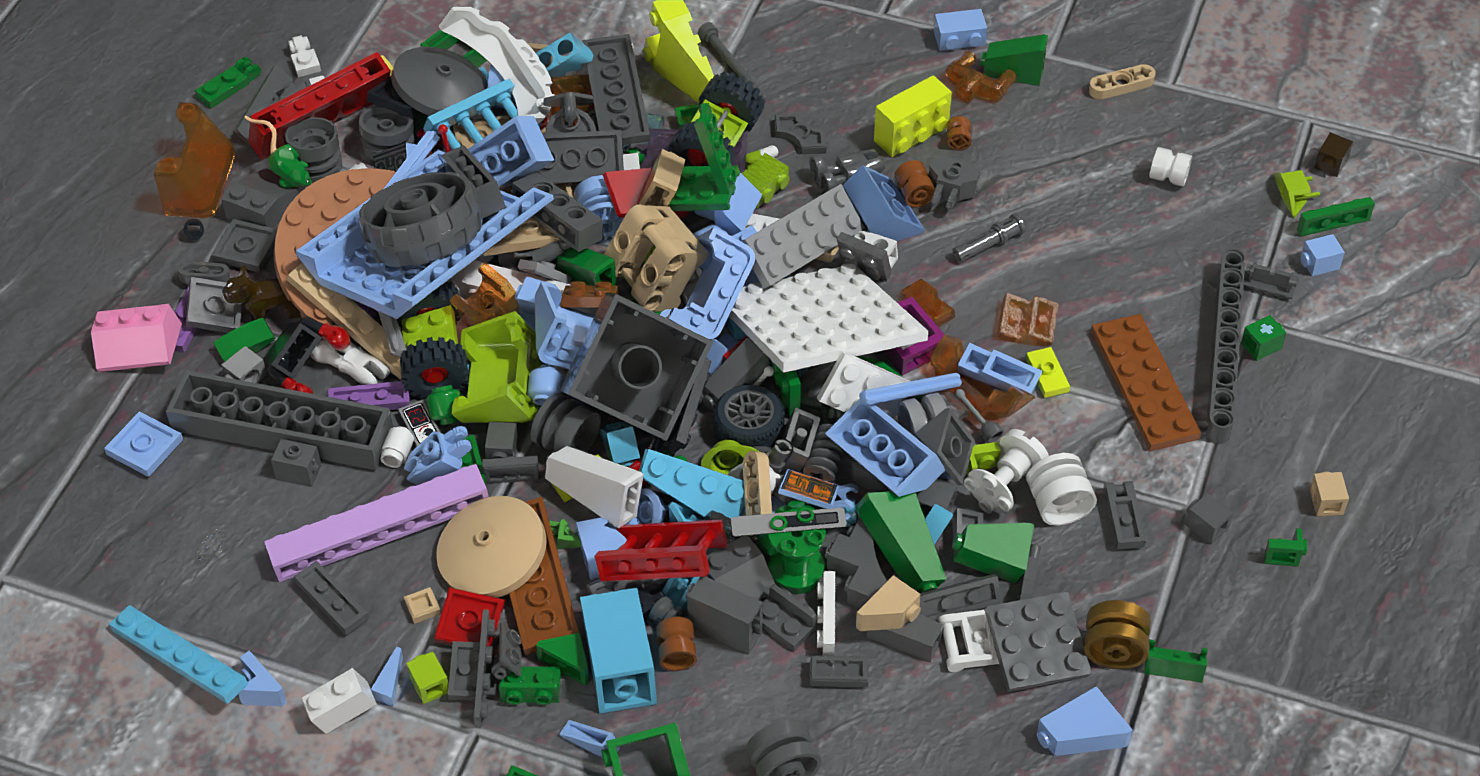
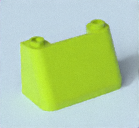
M516 311L462 329L459 344L462 345V350L465 349L466 357L471 361L467 398L459 396L454 399L452 405L453 416L462 423H525L534 420L538 405L533 403V399L527 393L530 372L540 368L542 365V361L539 359L536 351L535 331Z

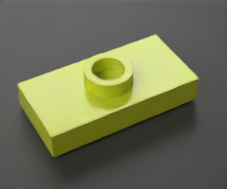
M1052 347L1026 353L1028 364L1042 371L1038 386L1044 398L1070 391V385Z

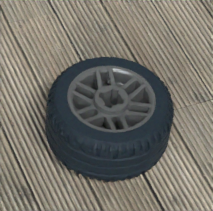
M746 384L727 391L718 399L714 408V431L719 441L733 440L740 445L752 448L754 446L773 448L776 441L781 438L785 426V411L781 400L773 391L762 386Z

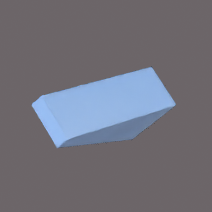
M399 647L395 648L371 688L376 701L394 707L403 662L402 650Z
M568 720L559 733L562 738L601 758V750L606 749V741L616 739L613 733Z

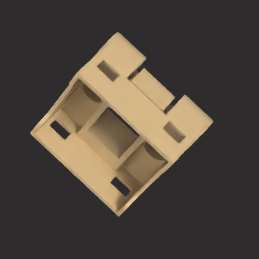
M641 204L633 206L627 212L604 255L615 260L616 277L624 278L632 287L631 295L638 304L652 312H663L666 309L678 308L681 303L680 295L696 268L704 264L710 254L670 207ZM654 244L656 246L655 250L649 256L645 265L641 268L643 261L645 260L647 254L649 253L651 247Z

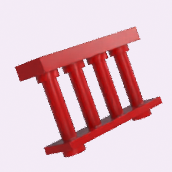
M722 520L633 524L616 528L627 540L617 550L598 551L594 557L600 581L705 577L710 572L706 550L708 548H725L728 544Z

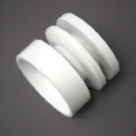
M1059 453L1043 458L1034 464L1027 473L1026 480L1034 499H1036L1035 502L1043 521L1049 525L1060 526L1076 522L1088 515L1096 505L1097 498L1087 479L1080 458L1074 454Z

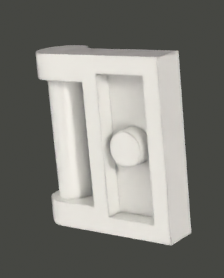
M984 610L945 614L937 619L938 623L943 624L942 632L948 655L946 660L948 671L959 672L964 668L999 664ZM961 626L967 651L965 655H959L953 630L954 627Z

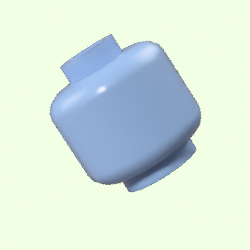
M547 364L531 371L527 393L533 399V403L542 406L553 394L562 393L560 388L564 377L556 370V367Z

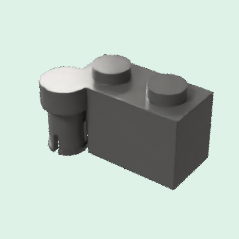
M798 408L794 409L784 426L780 440L776 441L774 448L766 454L769 459V466L774 470V473L778 474L781 470L787 472V469L800 472L809 458L820 421L819 417Z

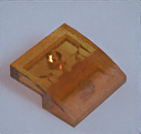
M1006 293L1002 302L997 338L1018 344L1051 346L1059 303L1036 295L1029 301Z

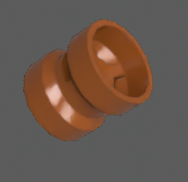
M963 116L949 119L947 122L948 146L956 151L969 148L972 142L970 120Z

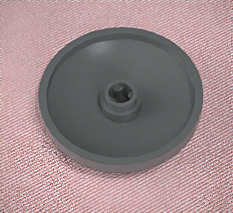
M417 47L403 52L396 59L391 73L392 84L397 94L408 105L429 116L488 88L485 76L472 62L457 53L436 47Z

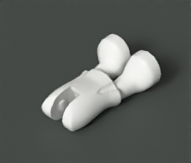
M321 338L310 354L313 360L338 368L340 372L350 375L361 385L378 384L374 375L380 379H385L390 374L389 368L382 361L367 353L362 346L357 347L351 340L349 347L344 351H340L345 354L344 357L323 338Z

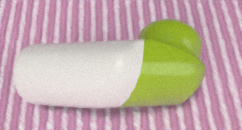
M771 145L748 153L744 157L745 168L748 169L751 164H754L764 152L772 157H776L778 149L776 146Z

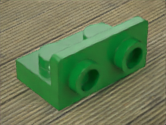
M521 667V676L511 672L499 683L501 702L512 705L521 703H537L540 705L559 703L561 667Z

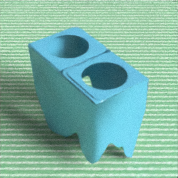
M572 33L566 34L536 52L544 66L550 62V56L553 57L551 65L546 70L551 81L564 84L567 72L581 70L582 64L591 62L594 56L592 51ZM571 52V53H570L569 55H567V56H561V55H563V54H566V53Z

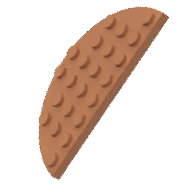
M363 168L328 175L306 187L287 207L280 220L275 237L274 265L277 278L285 296L289 301H292L301 312L300 315L303 318L311 317L323 324L333 325L334 323L333 320L286 280L288 274L302 263L296 255V250L370 199L375 193L384 189L396 173L395 171Z

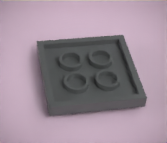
M1068 592L991 605L984 609L1007 692L1089 677L1092 674Z

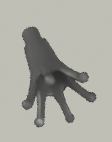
M557 240L538 249L515 251L514 257L532 256L528 261L539 263L540 261L551 262L571 246L563 240L559 242Z

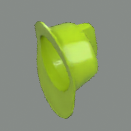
M733 440L719 441L712 449L705 453L701 460V467L727 475L734 467L743 463L744 457L749 451H759L749 446L740 445Z

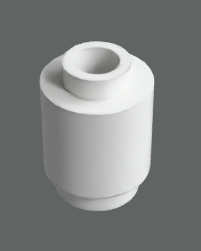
M399 426L389 429L380 450V460L386 466L398 468L406 461L414 442V436L407 428Z

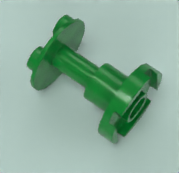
M806 507L785 511H798L797 519L802 523H809L814 518V512ZM801 512H809L811 514L810 518H801ZM775 516L771 519L770 526L775 531H783L787 527V520L783 516ZM775 520H782L784 525L776 527L773 522ZM825 528L769 533L771 545L776 551L780 552L771 555L768 563L772 578L779 588L782 587L790 590L791 594H805L818 586V582L824 575L825 568L823 556L818 551L824 544Z

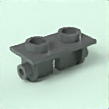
M1255 262L1253 265L1247 264L1244 287L1288 299L1293 298L1299 278L1294 276V273L1277 269L1275 273H1272L1269 267L1258 265Z
M503 623L500 624V634L492 642L493 658L495 659L493 660L492 674L497 679H504L511 672L521 676V637L515 630H510Z

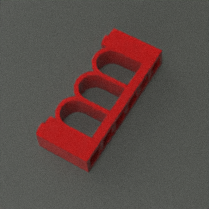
M376 52L251 115L250 118L266 120L274 126L277 133L276 149L287 144L285 137L287 129L305 118H324L334 123L339 117L350 116L364 106L366 108L373 103L367 101V92L390 77L391 70L380 54ZM250 122L248 142L262 161L271 154L272 131L267 125Z

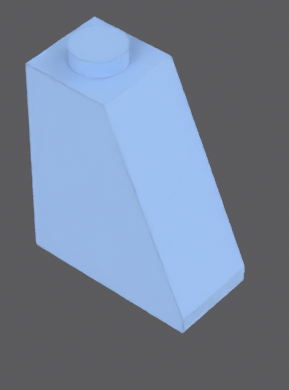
M1096 686L1039 719L1037 738L1044 748H1048L1054 756L1125 748L1130 744L1133 729Z

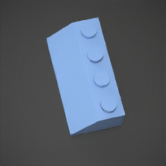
M861 399L825 433L828 438L898 497L926 490L945 471L943 464L933 451L875 404L864 406L860 403Z

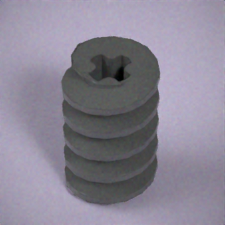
M822 424L817 428L809 458L803 466V473L833 483L838 472V466L841 464L844 450L825 434L833 425Z

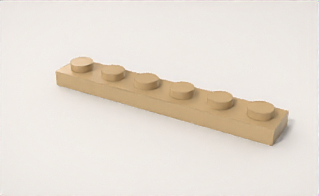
M303 263L288 274L286 280L339 327L344 328L356 342L372 356L382 361L401 380L400 357L391 354L384 329L377 321L350 298L321 286Z

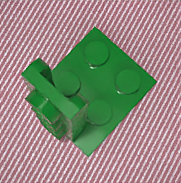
M702 103L699 107L700 117L695 120L694 127L709 166L683 167L678 189L669 203L672 211L730 210V199L735 193V182L737 176L740 175V170L738 166L731 165L730 153L725 149L723 134L719 132L717 127L716 115L712 114L709 103Z

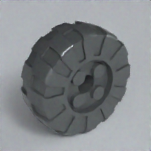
M430 172L395 182L393 185L371 196V199L361 207L359 211L360 218L358 219L363 240L373 259L380 264L385 263L389 267L400 268L406 265L414 267L428 264L429 261L438 258L443 259L456 253L457 249L467 246L474 240L477 232L481 230L483 223L481 206L472 184L466 177H461L460 174L454 172Z

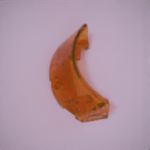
M944 334L930 356L931 366H934L936 376L958 373V364L964 354L962 340L958 337ZM958 373L962 381L960 387L940 391L946 401L956 407L959 412L976 418L966 405L954 396L957 389H962L965 392V397L985 420L1009 417L1035 398L1034 395L1022 392L1015 386H1011L1007 392L997 389L992 390L984 383Z

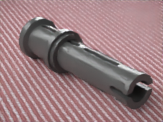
M1014 213L1010 215L1008 220L1002 223H994L987 232L954 247L952 254L955 260L961 263L993 245L1007 243L1009 238L1017 234L1023 235L1026 231L1025 224L1021 217Z

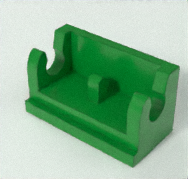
M1149 639V656L1145 661L1144 674L1203 682L1207 668L1206 655L1208 648L1202 647L1200 654L1154 647L1155 640Z

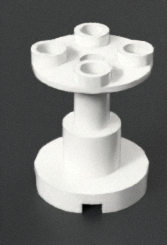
M1011 429L1000 439L999 446L1002 458L997 463L998 471L995 474L983 469H974L970 471L968 477L964 480L965 487L971 491L973 496L979 501L978 505L981 510L990 514L992 511L1008 513L1014 505L1013 496L1007 487L1010 481L1017 482L1022 476L1027 477L1028 471L1034 464L1049 456L1045 447L1035 437L1029 440L1023 436L1025 431Z

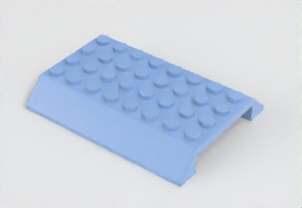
M437 150L385 188L400 180L425 173H446L447 171L441 157L445 152ZM534 187L520 198L500 190L506 208L500 210L495 216L483 218L481 230L477 232L474 240L467 246L457 249L456 253L443 259L438 258L429 261L428 264L414 267L406 265L401 266V268L389 267L385 263L380 264L373 259L366 247L358 219L360 218L359 211L363 204L370 200L368 199L296 250V255L321 286L398 319L554 200L552 194Z

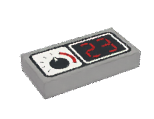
M424 400L398 409L405 427L414 436L416 447L433 431L440 432L435 421L430 419Z

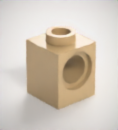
M1342 472L1314 474L1309 490L1316 516L1344 515L1349 496Z

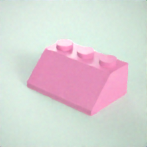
M162 304L97 312L91 336L98 372L170 365L182 325L170 305Z

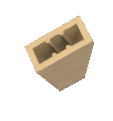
M662 149L653 165L638 205L667 207L678 189L685 159Z

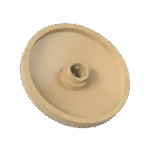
M492 496L475 501L460 510L444 528L436 552L439 571L451 588L495 598L509 594L526 583L542 562L546 549L544 525L534 509L517 498Z

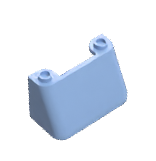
M716 227L697 237V240L710 254L704 264L698 267L703 271L685 308L677 309L674 307L666 309L659 314L710 340L716 338L721 333L755 262V253L748 245Z
M541 282L535 294L536 351L542 362L570 369L595 315L559 306L562 299L559 288L555 285Z

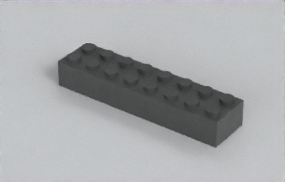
M188 370L185 371L166 410L171 428L180 433L274 451L280 440L285 439L317 446L320 460L377 470L381 457L380 450L389 429L393 428L390 408Z

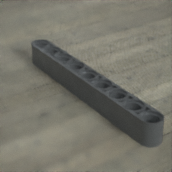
M1235 248L1227 249L1223 252L1217 281L1206 437L1216 444H1223L1229 440L1235 417L1245 255L1242 251Z

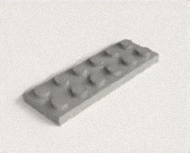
M842 184L741 242L748 245L755 253V262L752 268L765 289L837 246V238L841 231L853 236L865 227Z

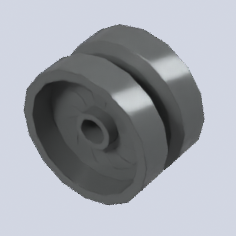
M377 105L365 109L360 115L361 150L370 160L373 161V154L404 143L415 144L413 115L409 117L400 116L391 110L380 108Z
M788 719L770 724L753 735L745 746V753L750 764L756 769V776H814L821 767L822 759L816 747L811 743V736L806 725L800 720Z

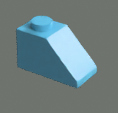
M619 421L600 427L599 433L609 461L622 466H628L634 462V459L640 458L632 425L625 421Z

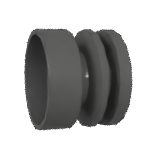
M317 117L305 118L287 129L285 133L286 143L299 154L297 159L299 161H305L308 164L305 170L309 173L313 183L328 175L340 172L343 164L336 126L331 121Z
M555 393L542 404L537 412L531 428V440L536 445L543 446L547 451L557 452L568 446L589 453L600 432L601 416L584 405L578 406L575 400L568 399L562 393Z

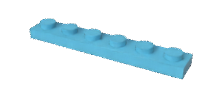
M131 605L126 607L109 623L113 632L226 704L248 685L243 675Z

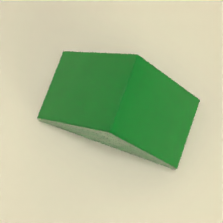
M580 633L545 639L536 644L538 661L549 667H561L562 674L585 686L589 683L588 666Z

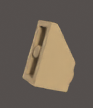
M893 575L857 612L856 628L860 631L901 629L908 621H914L921 610L919 607L921 594Z

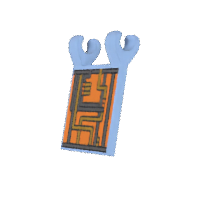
M787 469L778 493L826 509L843 507L853 509L854 504L852 501H855L856 498L849 497L847 492L853 491L858 493L859 487L855 484L840 486ZM838 495L842 500L835 501L836 496ZM845 513L846 520L850 518L849 513Z

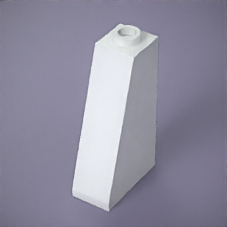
M568 446L552 453L548 457L545 479L600 517L607 519L616 528H620L637 517L644 475L640 471Z

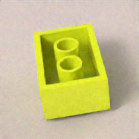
M932 75L875 107L874 142L892 158L906 152L912 146L924 142L930 136L944 131L950 118L952 92Z

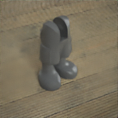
M875 149L838 155L835 164H825L823 158L819 155L811 156L809 159L813 180L816 184H819L822 194L840 184L843 186L862 165L879 173L885 170V164L881 158H878V153Z

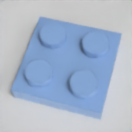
M139 411L104 449L106 455L149 477L182 442L183 437L180 432Z

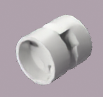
M1158 147L1149 177L1164 181L1168 177L1172 184L1184 187L1191 166L1192 155L1177 153L1173 156L1172 150Z

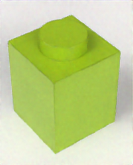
M433 651L425 655H418L412 661L406 663L409 678L423 705L448 694L449 684L447 676Z

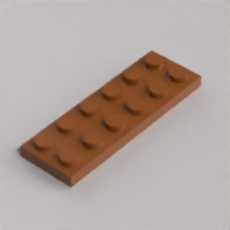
M1136 314L1093 324L1091 332L1149 451L1200 440L1201 431L1142 315Z
M543 497L535 498L525 503L534 509L544 525L546 532L544 557L532 577L521 587L509 593L526 656L537 652L536 644L541 640L580 633Z

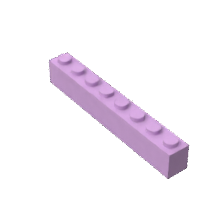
M474 464L469 467H462L450 474L435 477L420 485L408 487L398 493L383 496L379 500L368 504L356 506L338 515H331L316 523L304 525L286 534L277 535L272 539L264 541L278 581L282 582L293 578L315 561L325 566L452 519L469 504L487 498L489 495L479 469Z

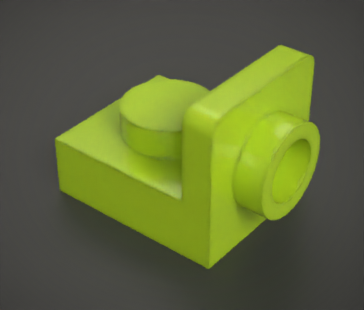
M992 442L974 445L966 474H969L974 469L987 470L997 467L1001 452L999 443Z

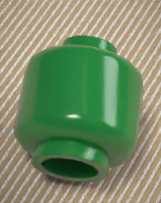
M452 385L431 389V394L426 397L430 419L440 421L441 426L457 423L456 418L452 414V405L454 399L461 396L460 391L453 389Z

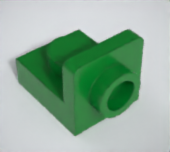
M1296 528L1293 540L1283 538L1268 539L1264 553V564L1298 567L1301 557L1307 554V539H1303L1302 529Z

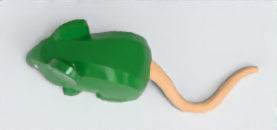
M245 116V119L248 121L267 125L271 129V154L268 158V165L275 174L282 177L280 185L284 188L310 186L312 180L309 173L305 170L308 164L297 159L299 157L297 151L289 144L276 149L277 133L274 126L266 120H255Z

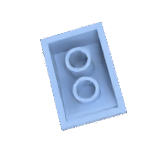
M515 116L468 149L497 181L500 190L535 171L538 172L555 161L534 116Z

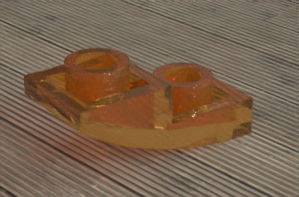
M922 278L901 290L904 298L913 297L938 327L955 318V310L939 299L937 289Z

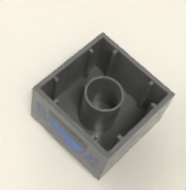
M606 292L560 390L667 441L714 341L617 294Z

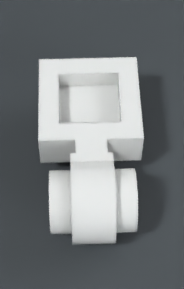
M307 36L292 37V40L288 41L297 76L302 77L321 72L314 49L310 48Z

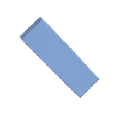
M969 343L958 364V373L1000 389L1026 395L1032 394L1042 375V371L999 351L993 350V352H990Z

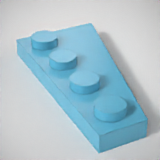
M650 449L645 450L639 469L644 474L643 480L703 516L704 519L722 520L724 531L734 536L732 534L731 518L741 516L745 504L743 480Z

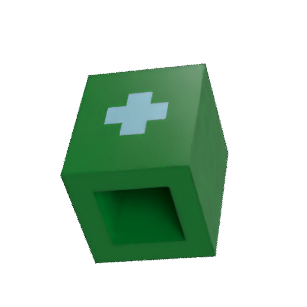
M1269 315L1245 326L1241 344L1258 361L1282 349L1286 331L1280 323H1277Z

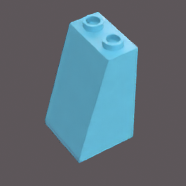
M637 588L580 597L599 714L657 704L654 666Z

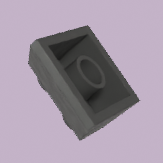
M744 535L729 543L727 547L720 548L707 555L710 569L708 578L759 601L769 597V588L775 582L763 554L748 535Z

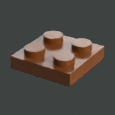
M580 281L570 282V285H566L562 293L561 307L599 308L606 292L618 295V286H612L610 282H597L596 286L585 285V282Z

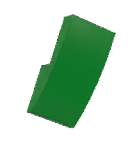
M260 318L230 331L213 343L223 361L226 362L244 346L257 353L276 338L265 319Z

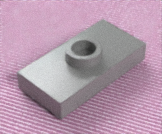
M520 259L518 264L519 270L531 275L570 284L572 280L571 276L555 270V265L549 262L540 261L539 263Z

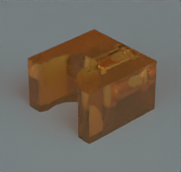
M485 262L478 268V272L482 275V282L477 291L467 299H463L458 294H455L450 299V303L470 326L511 313L518 306V301L515 299L516 291L505 277ZM494 303L491 308L486 309L489 304Z

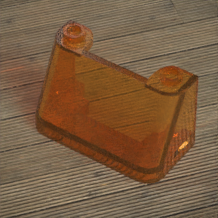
M179 102L176 116L178 121L184 125L187 139L180 157H166L159 161L154 177L165 215L208 218L213 216L218 209L235 158V149L232 142L197 104Z

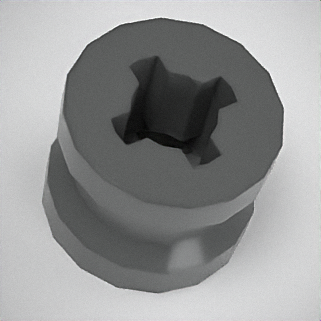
M665 596L653 606L649 619L654 623H659L670 617H684L685 610L680 606L675 607L673 601Z

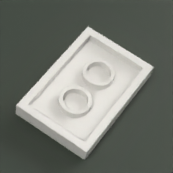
M842 351L817 399L846 413L860 399L859 394L861 391L910 381ZM906 398L876 403L875 405L894 420L898 413L899 402L904 401Z

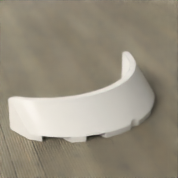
M452 7L440 23V30L458 38L479 52L496 68L504 80L510 78L515 85L512 94L516 101L518 116H534L537 124L543 121L551 107L543 105V99L554 96V94L551 93L550 89L552 81L549 73L540 62L537 54L523 39L513 37L508 32L510 28L502 22L490 21L479 15V10L472 7Z

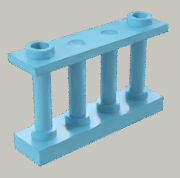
M508 78L429 116L423 129L425 132L435 131L437 134H440L438 126L441 124L446 125L448 128L446 134L449 147L454 150L461 147V145L449 128L456 123L462 124L476 144L483 137L470 120V117L477 113L482 115L491 129L495 131L501 127V124L490 110L492 106L496 104L502 105L511 119L518 116V110L510 100L515 85Z

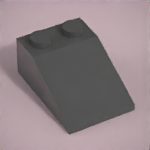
M265 167L235 182L221 200L226 219L230 221L236 219L275 228L289 204L306 187L284 188L280 185L282 177L275 174L269 167Z

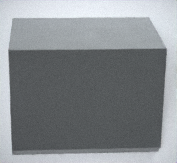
M945 408L915 434L926 447L937 455L945 471L955 483L963 485L975 440L951 408Z

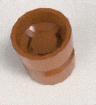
M911 160L901 164L895 171L894 177L906 204L915 208L929 204L932 201L935 187L929 178L924 164L918 160Z
M670 617L659 622L656 626L661 667L668 671H683L694 666L697 662L695 643L693 642V623L684 617Z

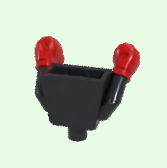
M305 317L299 322H289L268 352L270 360L268 372L270 376L281 385V388L313 394L312 388L297 382L294 377L321 338L328 341L335 350L344 351L350 345L349 333L342 327L328 323L323 324L311 317Z

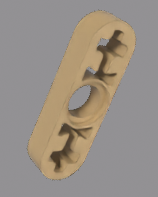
M1142 64L1095 76L1090 81L1089 94L1095 99L1102 100L1151 87L1154 83L1155 70L1149 65ZM1122 79L1126 80L1128 83L1119 84L1116 81Z
M749 451L743 460L746 516L772 514L768 456L763 452Z

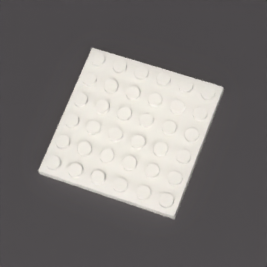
M849 263L831 269L822 268L817 272L807 274L798 273L793 277L782 278L765 289L761 283H750L748 286L742 287L729 314V317L782 372L837 361L842 351L853 356H860L928 340V330L858 267Z

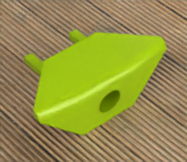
M1302 170L1274 172L1277 187L1294 218L1297 217L1307 203V198L1320 196L1319 192L1311 193L1308 181H1313V177H1305Z

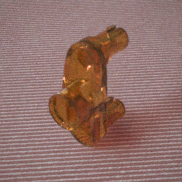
M965 51L957 61H953L946 68L945 71L948 79L956 85L957 96L966 102H971L975 97L998 102L1006 95L1007 89L1016 82L1017 78L1016 74L1009 69L997 80L971 69L970 67L976 62V56L971 51Z

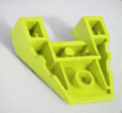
M656 0L652 4L649 17L654 27L657 26L660 33L645 39L644 48L642 49L643 57L646 62H650L654 71L699 103L700 95L714 75L707 56L702 57L698 49V43L701 42L698 34L693 36L689 25L690 21H692L690 12L683 0Z

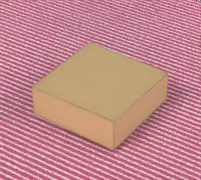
M431 587L404 597L414 624L441 614Z

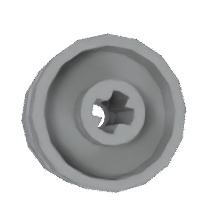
M939 393L922 396L921 403L915 398L900 401L898 405L899 424L922 442L915 433L947 408L942 396Z

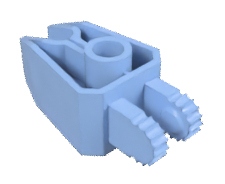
M459 426L453 428V430H450L445 435L433 431L409 454L404 466V470L410 472L407 480L420 485L435 477L444 476L459 470L463 464L461 457L471 450L470 441L465 439L468 435L467 429Z

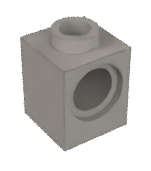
M246 346L221 365L224 377L259 383L267 376L263 359Z

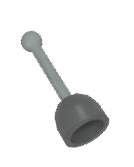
M962 389L955 391V398L961 400L982 424L981 436L985 442H996L1004 434V429L995 421H985L965 397V392Z

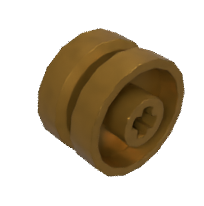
M1108 600L1097 603L1089 609L1086 620L1087 633L1084 650L1086 656L1092 662L1112 669H1129L1138 667L1147 660L1149 656L1150 643L1148 637L1151 630L1150 614L1143 607L1127 601Z

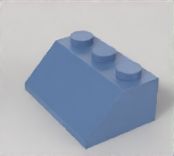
M862 165L843 184L851 203L858 210L859 218L869 228L867 230L868 233L871 232L899 241L921 234L925 230L912 208L906 204L900 189L892 178Z

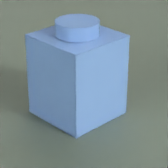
M1332 234L1305 241L1300 259L1302 265L1308 269L1311 276L1339 270L1345 252Z

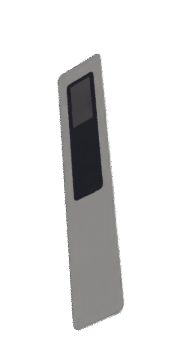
M844 508L812 510L814 518L809 523H802L797 519L798 511L732 517V534L740 536L846 526ZM803 511L800 516L803 519H808L811 514ZM778 515L785 517L787 520L786 529L783 531L773 530L770 526L773 517ZM775 520L773 524L776 527H782L784 522L782 520Z

